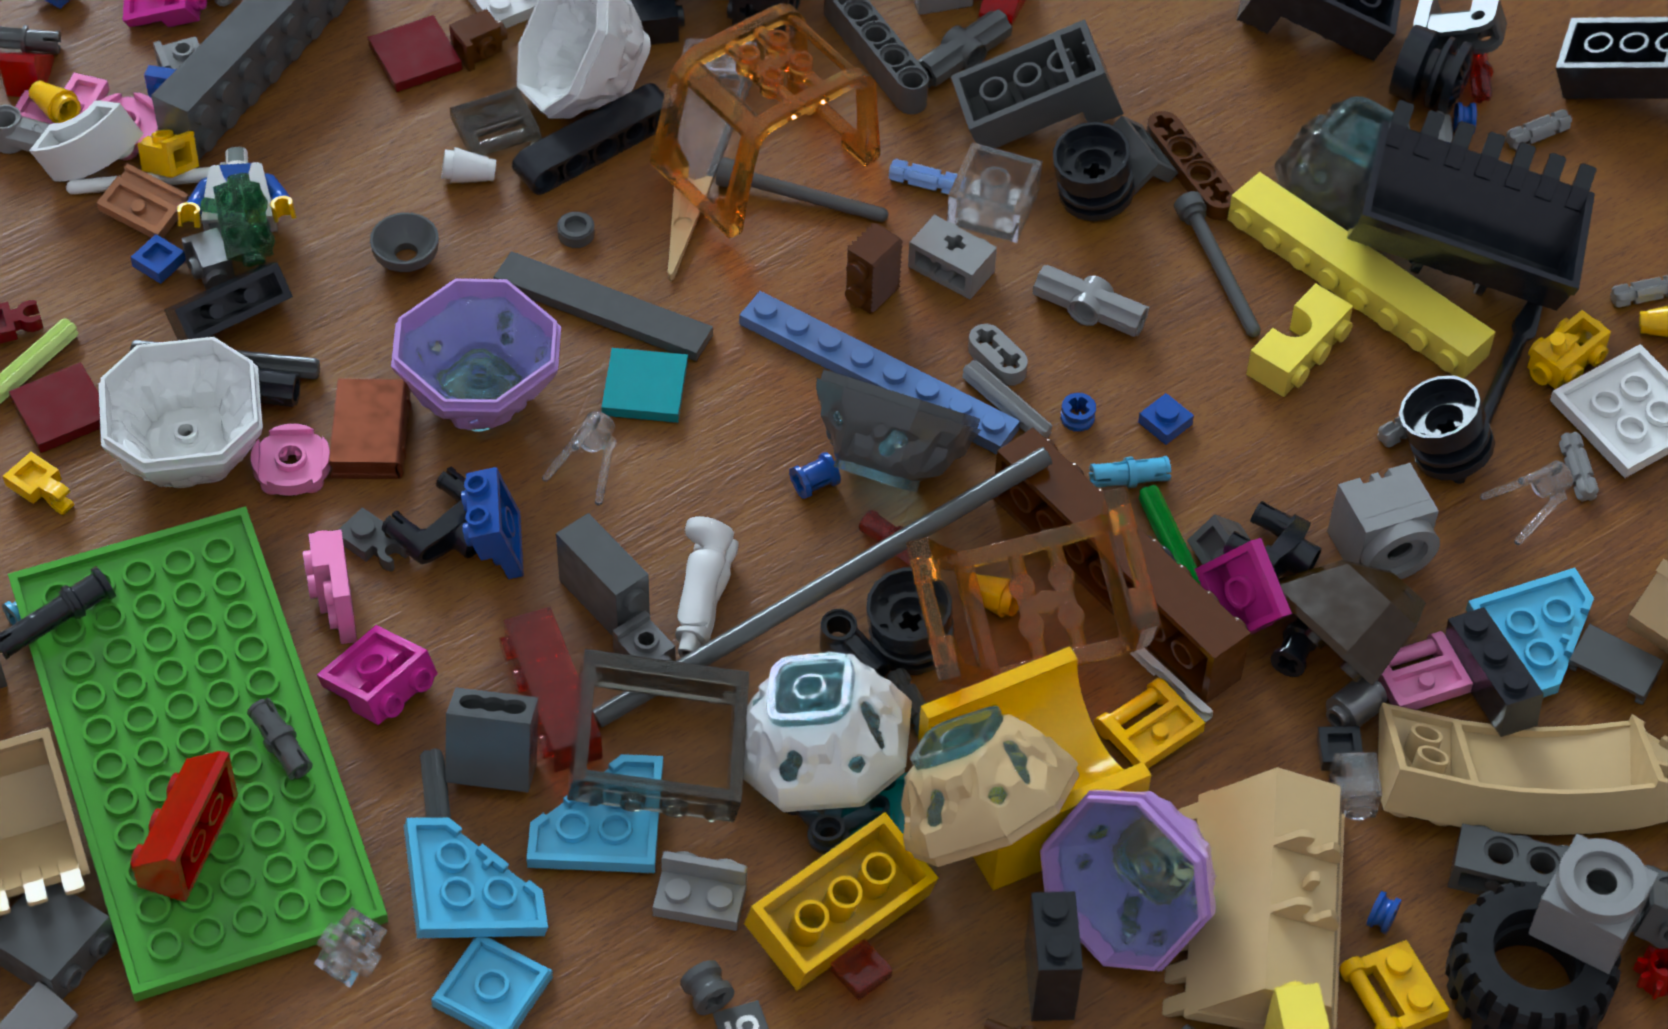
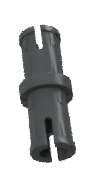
M263 698L252 704L247 714L264 738L263 745L267 751L274 753L289 779H299L306 775L312 769L313 763L296 740L297 733L294 728L285 723L270 698H266V700Z

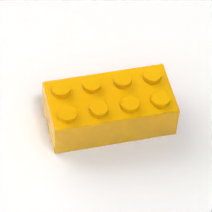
M886 812L753 904L748 912L744 925L797 991L926 899L939 879L926 862L914 858L911 852L905 850L904 834Z

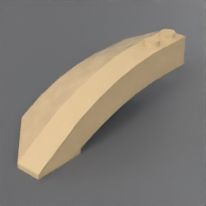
M1381 703L1379 708L1378 791L1384 811H1388L1401 818L1411 816L1429 820L1438 826L1452 825L1461 827L1463 823L1472 826H1486L1493 831L1501 833L1530 835L1594 834L1639 829L1668 821V736L1661 737V740L1646 732L1644 728L1645 722L1632 714L1629 721L1581 726L1531 727L1500 737L1492 724L1459 720Z

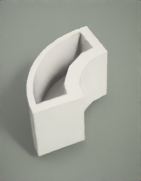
M95 100L84 112L73 119L62 123L50 124L29 151L53 181L84 179L88 175L107 167L117 159L129 156L134 151L135 144L144 134L120 103Z

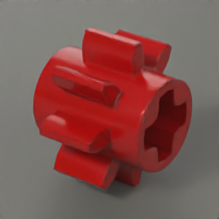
M1649 945L1644 958H1637L1633 970L1641 974L1636 984L1637 988H1643L1648 994L1652 995V999L1656 1000L1657 997L1668 995V949L1657 948L1655 950L1653 946Z

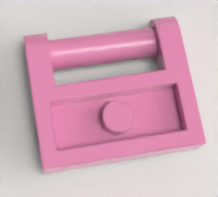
M1442 631L1429 634L1426 640L1401 647L1378 679L1384 687L1391 705L1414 710L1470 693L1473 686L1472 680ZM1429 655L1436 657L1394 671L1391 669V667Z

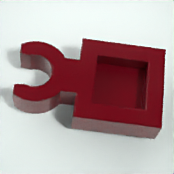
M36 300L22 302L17 308L11 310L8 302L0 303V344L18 340L16 331L36 332L43 328L41 316L36 315L39 314Z

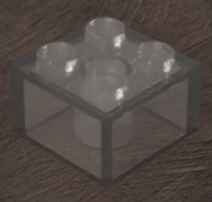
M972 142L949 192L947 222H952L961 228L1017 243L1039 193L1042 161Z

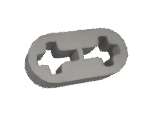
M980 324L970 331L968 351L973 359L979 361L1007 386L1017 385L1025 379L1028 365L1027 356L999 328L990 324Z

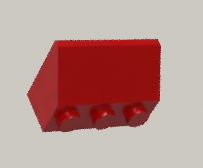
M222 750L186 759L180 772H175L171 776L167 786V798L162 808H156L149 822V834L144 844L136 846L131 857L130 867L133 869L139 888L186 902L238 796L230 754Z

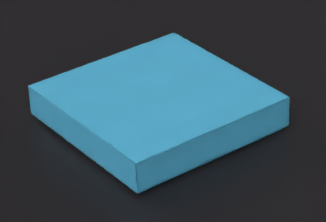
M475 937L432 997V1007L474 1029H518L553 978L552 970L488 937Z

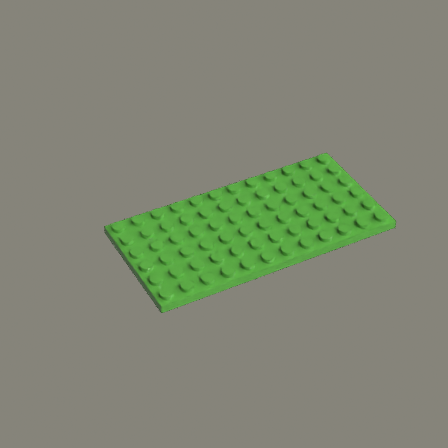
M246 506L8 574L21 619L58 597V592L64 585L71 587L90 575V569L95 566L101 570L116 594L115 598L111 600L105 598L86 610V616L83 618L75 619L72 617L29 644V648L135 1002L388 922V915ZM270 698L281 718L296 731L298 744L313 763L312 769L299 779L294 778L293 780L289 779L274 753L268 752L263 745L264 738L247 714L249 707L256 701ZM220 750L228 752L230 754L238 796L186 902L139 888L133 869L130 867L131 857L136 846L144 844L149 834V822L156 808L161 809L167 798V786L171 776L175 772H180L185 760L188 758Z

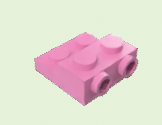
M317 531L309 534L310 550L303 551L310 599L318 598L320 613H328L330 630H339L341 644L354 643L357 641L342 531Z

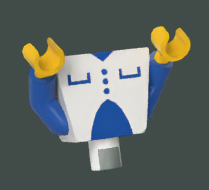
M242 147L227 149L225 151L226 164L209 167L207 177L199 181L187 202L177 207L178 226L182 227L184 222L191 221L194 222L195 228H200V217H202L205 231L218 227L221 235L277 231L276 223L279 222V217L290 215L292 219L296 218L293 201L289 197L288 192L274 175L264 173L261 163H248V151Z

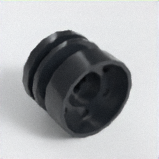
M1415 24L1410 30L1395 64L1390 81L1389 94L1413 102L1421 90L1425 89L1424 107L1431 109L1440 96L1438 111H1444V114H1449L1456 101L1462 96L1472 71L1475 44L1464 41L1456 54L1458 38L1451 36L1442 50L1438 49L1439 32Z
M1088 122L1068 129L1057 139L1053 149V162L1060 202L1066 211L1078 219L1092 222L1108 220L1121 214L1131 204L1135 194L1129 141L1123 132L1111 124Z
M1437 376L1425 380L1412 388L1402 400L1399 411L1400 420L1407 440L1410 442L1417 466L1427 476L1438 480L1461 479L1480 470L1493 455L1496 443L1493 432L1485 414L1479 392L1469 380L1457 376Z
M907 567L890 571L874 583L867 596L866 607L869 640L891 663L890 670L895 671L898 668H904L909 675H921L935 670L944 663L952 651L954 643L952 597L947 585L934 573L922 568Z

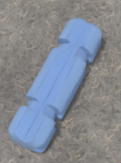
M894 159L889 169V179L892 181L903 183L904 180H907L908 185L937 191V188L942 189L941 193L952 196L957 194L961 181L958 174L946 171L944 175L941 174L942 170L915 163L912 166H908L907 161Z

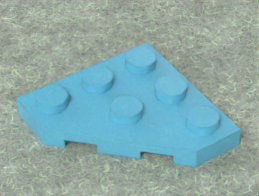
M1572 568L1469 600L1466 612L1483 607L1487 610L1544 693L1543 697H1547L1559 691L1569 665V659L1575 650L1594 597L1576 568Z
M621 754L608 764L609 769L593 781L590 779L586 780L563 798V803L546 815L543 812L531 821L526 858L527 868L655 873L663 756Z
M406 818L404 834L417 938L545 936L548 922L543 890L530 880L525 883L507 869L509 864L484 844L478 846L461 833L462 827L450 818Z

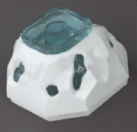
M839 652L784 657L773 665L770 677L758 686L759 692L752 697L746 707L742 779L783 812L863 807L905 773L912 701L892 681L881 677L873 668L860 662L854 654L846 655Z

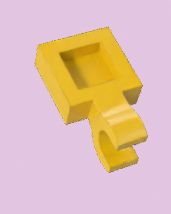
M33 452L27 454L3 475L5 485L32 504L43 497L61 515H64L74 506V502L66 497L70 493V489L60 482L62 478L59 469Z

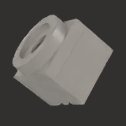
M1411 463L1388 469L1384 474V478H1381L1378 472L1371 474L1367 483H1363L1361 478L1338 484L1327 532L1343 560L1389 570L1402 580L1422 569L1434 558L1440 547V539L1434 530L1439 510Z
M1576 834L1541 898L1528 934L1609 974L1644 909L1658 873L1645 867L1633 851L1620 843L1607 839H1588Z

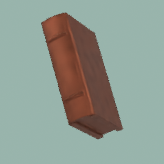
M338 379L329 465H332L331 478H402L404 461L407 458L406 439L408 417L411 409V391L404 380Z

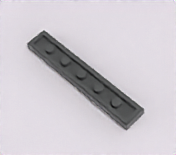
M512 251L494 275V279H507L532 300L677 354H688V358L694 361L699 359L713 336V326Z

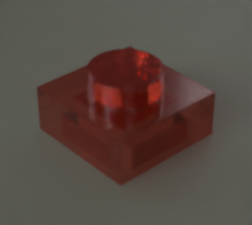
M865 938L831 962V972L858 1001L892 977V967Z

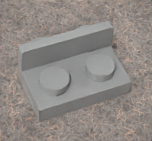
M664 851L662 856V873L653 904V916L737 931L747 891V866L738 864L731 859L714 860L697 857L687 851H678L676 853Z

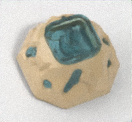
M998 706L986 707L941 722L924 734L910 756L913 767L905 776L901 803L905 815L903 835L905 850L911 852L914 858L940 867L1009 846L1059 814L1079 777L1076 769L1079 763L1051 737L1045 736L1027 722L1011 714L1002 715Z

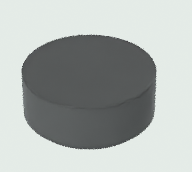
M577 211L563 215L557 223L560 242L571 248H581L590 244L595 236L593 219L588 214Z

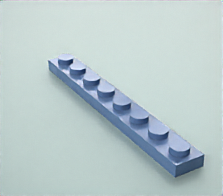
M762 291L758 292L739 315V325L832 372L980 418L978 429L981 431L973 443L997 454V450L1010 443L1019 431L1020 420Z

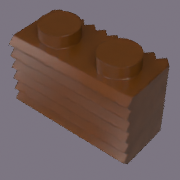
M872 223L871 228H867L866 232H862V236L857 237V241H852V245L847 246L845 296L851 305L861 308L869 314L877 310L901 287L899 279L901 278L900 264L902 261L900 259L902 258L901 249L903 247L901 244L903 241L900 237L877 223Z

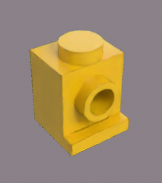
M159 130L153 132L151 136L144 137L141 142L137 143L141 168L144 172L173 178L199 167L193 131H186L177 135L172 130Z

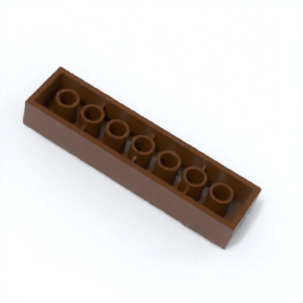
M1033 427L997 450L995 474L1041 447L1046 449L1052 459L1050 466L993 499L1197 697L1206 704L1241 679L1251 635L1245 623L1240 618L1233 617L1220 604L1214 593L1205 590L1196 582L1184 565L1177 564L1165 552L1159 541L1150 538L1141 530L1130 514L1123 513L1111 501L1105 490L1096 487L1086 478L1076 463L1068 461L1058 451L1052 440L1044 438Z

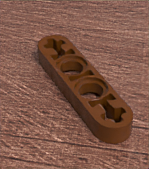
M1158 111L1151 114L1148 118L1146 131L1179 172L1176 178L1187 192L1196 191L1201 194L1207 206V217L1214 220L1227 219L1231 196L1235 193L1234 189L1177 116L1168 111ZM1175 149H1185L1191 155L1188 157H1178L1172 151ZM1203 173L1209 177V180L1203 182L1196 181L1191 175Z

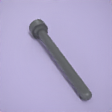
M722 157L717 170L715 184L721 187L731 189L732 186L739 187L742 184L878 222H884L889 217L888 211L883 207L744 170V166L739 165L738 160Z
M1191 191L1181 195L1174 203V209L1181 221L1192 226L1246 334L1252 338L1257 337L1261 332V328L1205 220L1207 206L1201 194Z

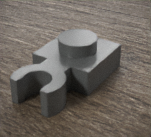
M362 507L338 529L342 531L344 547L366 562L373 555L377 556L380 566L392 572L395 569L394 559L389 555L398 553L406 559L409 556L406 554V548L382 531V520Z

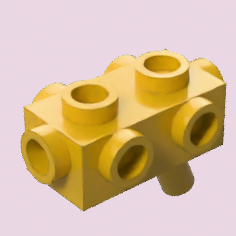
M1583 310L1571 319L1564 318L1559 322L1552 334L1545 339L1540 337L1529 349L1528 355L1530 359L1527 368L1530 370L1532 379L1539 385H1546L1548 383L1551 387L1557 389L1564 383L1566 384L1580 377L1584 373V367L1589 363L1596 367L1606 358L1609 352L1607 344L1611 331Z

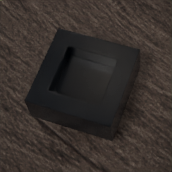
M1360 726L1318 727L1317 744L1321 771L1363 769L1364 755Z

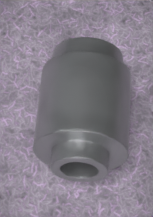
M1364 678L1358 683L1352 680L1326 701L1327 719L1333 727H1361L1379 713L1381 703L1387 701L1386 691L1378 680L1373 685Z

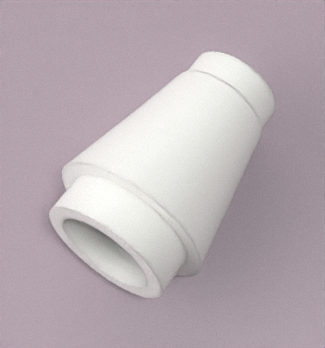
M454 147V150L445 149L442 179H448L450 183L494 181L496 159H489L488 157Z

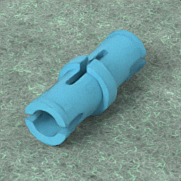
M1167 456L1135 460L1134 457H1125L1121 462L1090 464L1089 470L1093 471L1089 472V479L1096 487L1100 488L1118 485L1135 488L1139 483L1170 481L1171 475L1167 474L1171 472V464Z

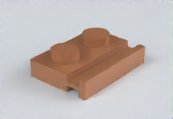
M127 163L123 174L115 178L97 201V207L100 212L151 238L155 234L164 238L178 220L177 207L187 202L189 194Z

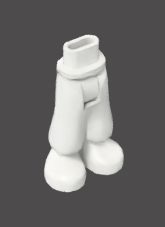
M692 517L687 520L685 527L686 536L695 545L694 552L688 558L685 582L677 615L681 626L677 628L675 635L680 643L678 652L681 658L710 641L715 623L717 603L730 579L731 563L735 559L739 547V542L733 539L734 531L732 528L713 518Z

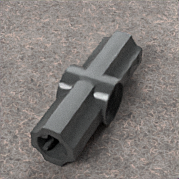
M997 9L996 11L988 12L965 29L960 25L952 27L944 35L938 47L917 60L929 76L928 88L938 86L963 68L966 70L982 63L989 50L1012 35V26L1007 19V15Z

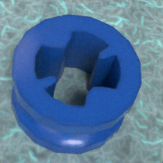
M1456 102L1453 114L1454 133L1460 121L1472 124L1476 129V103H1469V106L1465 107L1462 102Z
M1072 393L1066 396L1062 401L1060 417L1062 424L1067 429L1078 432L1092 427L1096 413L1094 399L1084 393ZM1078 409H1081L1085 411V414L1082 415V413L1079 412V415H1076L1072 413V410H1075V412L1077 413Z
M1381 891L1372 907L1366 926L1372 927L1377 925L1381 928V933L1386 935L1398 913L1402 899L1396 898L1391 900L1387 897V892Z

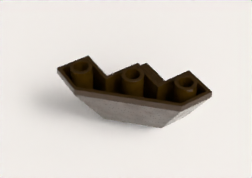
M1340 560L1278 579L1291 612L1308 626L1303 634L1318 648L1322 649L1327 644L1344 659L1339 667L1356 683L1364 678L1373 685L1379 679L1416 628L1426 604L1422 598L1393 572L1346 560Z

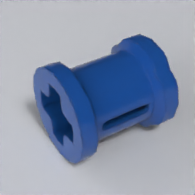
M828 452L819 454L818 459L802 467L797 465L789 469L791 482L802 499L812 496V492L829 484L836 486L841 482L838 466Z

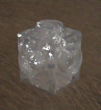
M351 907L337 926L331 922L322 933L317 942V945L322 950L314 965L351 988L361 974L368 978L380 962L382 955L376 951L388 930Z

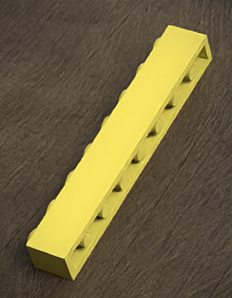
M1261 172L1232 194L1227 220L1233 223L1236 228L1246 232L1262 243L1265 248L1284 258L1294 268L1301 270L1316 280L1323 288L1330 290L1353 305L1355 310L1361 311L1378 323L1381 328L1390 331L1406 342L1413 350L1420 352L1435 362L1442 370L1464 379L1489 356L1495 336L1494 330L1372 247L1347 239V230Z

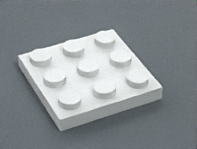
M1641 344L1552 391L1550 401L1624 478L1668 455V371Z

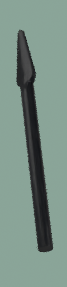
M1527 301L1512 323L1514 334L1482 403L1489 425L1526 342L1536 336L1543 306ZM1467 477L1452 481H1454L1455 483L1462 484L1465 482Z

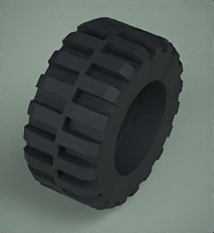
M1522 881L1521 886L1516 888L1513 883H1507L1498 886L1495 894L1493 891H1486L1477 897L1476 903L1469 905L1463 913L1446 961L1445 974L1449 978L1446 986L1449 996L1453 1000L1458 999L1455 1009L1464 1020L1470 1018L1473 1021L1472 1029H1597L1599 1022L1604 1019L1619 984L1621 954H1619L1611 972L1607 974L1529 935L1530 927L1547 887H1537V882ZM1517 945L1540 949L1553 956L1563 966L1569 977L1570 984L1553 990H1539L1524 986L1512 979L1502 969L1496 959L1495 952Z

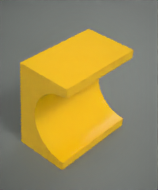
M1070 646L921 705L916 761L924 752H927L930 744L935 739L954 728L996 715L1011 714L1027 722L1045 736L1051 737L1079 763L1076 767L1079 777L1059 814L1009 846L973 856L993 891L1042 871L1040 854L1042 844L1090 790L1149 791L1151 773L1144 762L1123 769L1111 757L1096 733L1080 689L1077 666L1078 658ZM1030 777L1022 779L1026 784L1030 783ZM996 788L990 790L988 797L993 803L1002 804L1007 794L1003 789ZM1144 813L1139 816L1123 836L1142 829ZM1097 823L1086 833H1102L1106 829V823Z

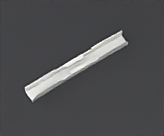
M1139 642L1135 644V650L1130 654L1153 676L1157 675L1159 678H1162L1205 723L1209 721L1213 716V710Z

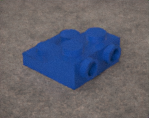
M497 467L466 473V480L464 482L466 490L461 492V499L466 513L467 523H463V535L467 546L474 547L481 561L492 558L496 566L501 565L508 579L524 576L520 510Z

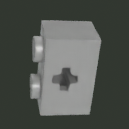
M933 215L909 242L908 267L971 299L995 272L997 247L991 245L985 239L978 238L959 228L956 224Z

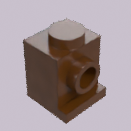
M487 9L449 24L451 44L461 59L462 64L469 72L475 69V63L502 52V41L508 39V33L503 22L499 19L495 20Z

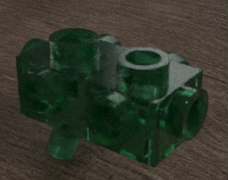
M238 173L227 177V182L213 187L215 198L204 197L200 204L201 210L206 213L218 214L217 217L221 227L227 260L243 262L245 267L262 265L266 262V257L274 255L272 248L275 243V237L268 226L265 213L268 208V201L261 190L260 183L250 181L249 174Z

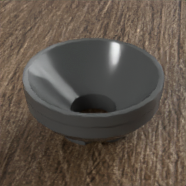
M402 212L387 216L376 224L370 235V245L373 256L383 267L397 272H412L423 268L435 258L438 252L439 235L434 223L420 214ZM405 249L413 250L417 253L413 259L407 261L396 257L398 252Z

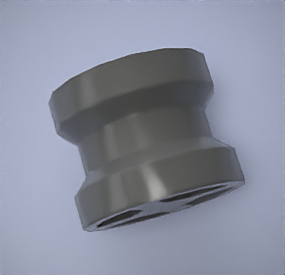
M708 960L695 965L680 980V986L683 991L688 995H692L693 1007L699 1015H708L720 1010L732 1000L735 994L731 983L722 979V969L715 960Z

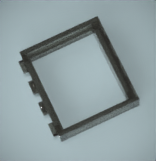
M585 649L579 669L567 800L589 803V806H598L600 804L616 806L629 812H639L642 810L660 812L674 818L690 816L705 818L712 823L715 820L734 822L742 803L750 672ZM594 687L732 706L727 789L587 770Z

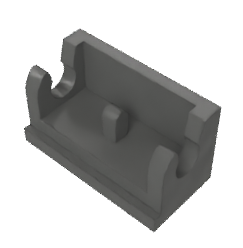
M1589 624L1569 659L1568 668L1576 672L1577 668L1580 667L1636 695L1635 702L1643 705L1659 677L1664 660Z

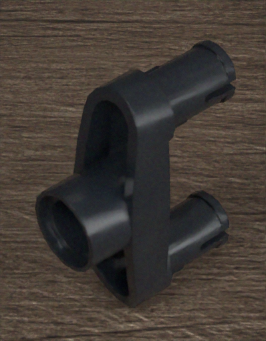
M452 466L447 468L446 472L443 471L437 479L436 487L446 492L458 503L427 529H420L405 518L402 513L394 511L392 517L389 515L383 522L382 531L406 548V554L420 564L430 563L453 549L467 559L473 557L477 553L473 546H467L463 535V523H467L461 492L466 490L464 487L466 478L459 474Z
M1261 501L1256 507L1250 522L1278 536V539L1272 546L1267 545L1265 547L1277 578L1287 571L1296 574L1313 569L1322 548L1304 539L1311 522L1296 514L1290 516ZM1234 531L1227 540L1223 553L1225 554L1251 540Z

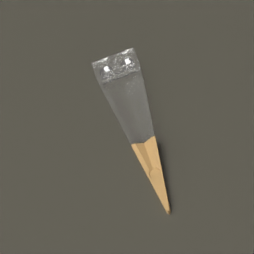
M686 38L679 63L676 160L668 261V277L670 281L676 276L720 161L751 88L752 74L758 54L756 42Z

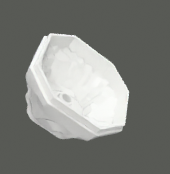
M630 0L537 1L518 44L517 87L548 118L571 119L585 110H595L632 92L649 55L651 46L650 37L643 31L641 20Z
M215 337L136 345L101 377V382L98 383L101 446L120 462L125 471L140 476L144 481H150L159 487L186 488L197 484L213 483L222 480L243 460L262 433L263 424L258 366L252 360Z

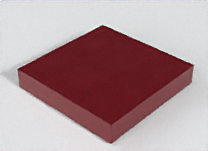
M434 15L368 37V45L396 92L462 70L461 59Z
M81 362L8 391L14 407L40 453L100 429L99 393Z

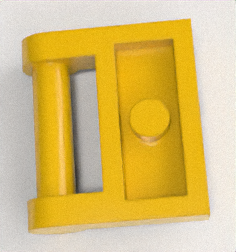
M1156 678L1147 684V690L1112 713L1104 712L1093 721L1096 731L1102 738L1109 739L1133 765L1144 762L1147 769L1203 733L1206 724L1162 678ZM1155 703L1163 705L1125 730L1122 727L1123 724Z
M1407 939L1364 957L1355 956L1349 958L1339 966V973L1345 982L1352 984L1376 1025L1374 1029H1421L1444 1020L1448 1016L1450 1009ZM1373 973L1398 1014V1018L1391 1017L1367 975Z

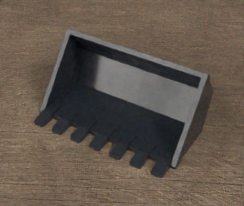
M1399 100L1391 121L1382 120L1377 133L1373 152L1353 201L1347 239L1409 260V263H1412L1410 267V272L1418 274L1424 265L1442 271V273L1471 281L1475 285L1473 293L1482 296L1488 287L1557 311L1571 295L1574 296L1579 290L1595 193L1591 192L1590 188L1597 171L1596 168L1581 163L1574 181L1570 185L1559 181L1566 162L1565 156L1552 152L1549 154L1542 174L1530 171L1529 168L1536 151L1535 146L1520 142L1511 164L1498 160L1506 139L1504 135L1492 131L1489 132L1482 152L1478 153L1468 149L1475 130L1474 125L1460 121L1452 141L1449 143L1438 139L1445 119L1443 114L1432 110L1428 111L1421 132H1417L1407 128L1414 105Z

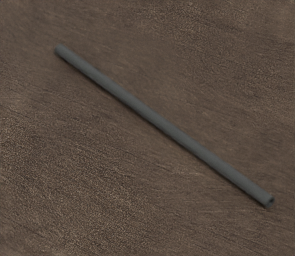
M1044 447L1037 449L591 710L594 718L601 728L610 724L1052 464L1050 455Z

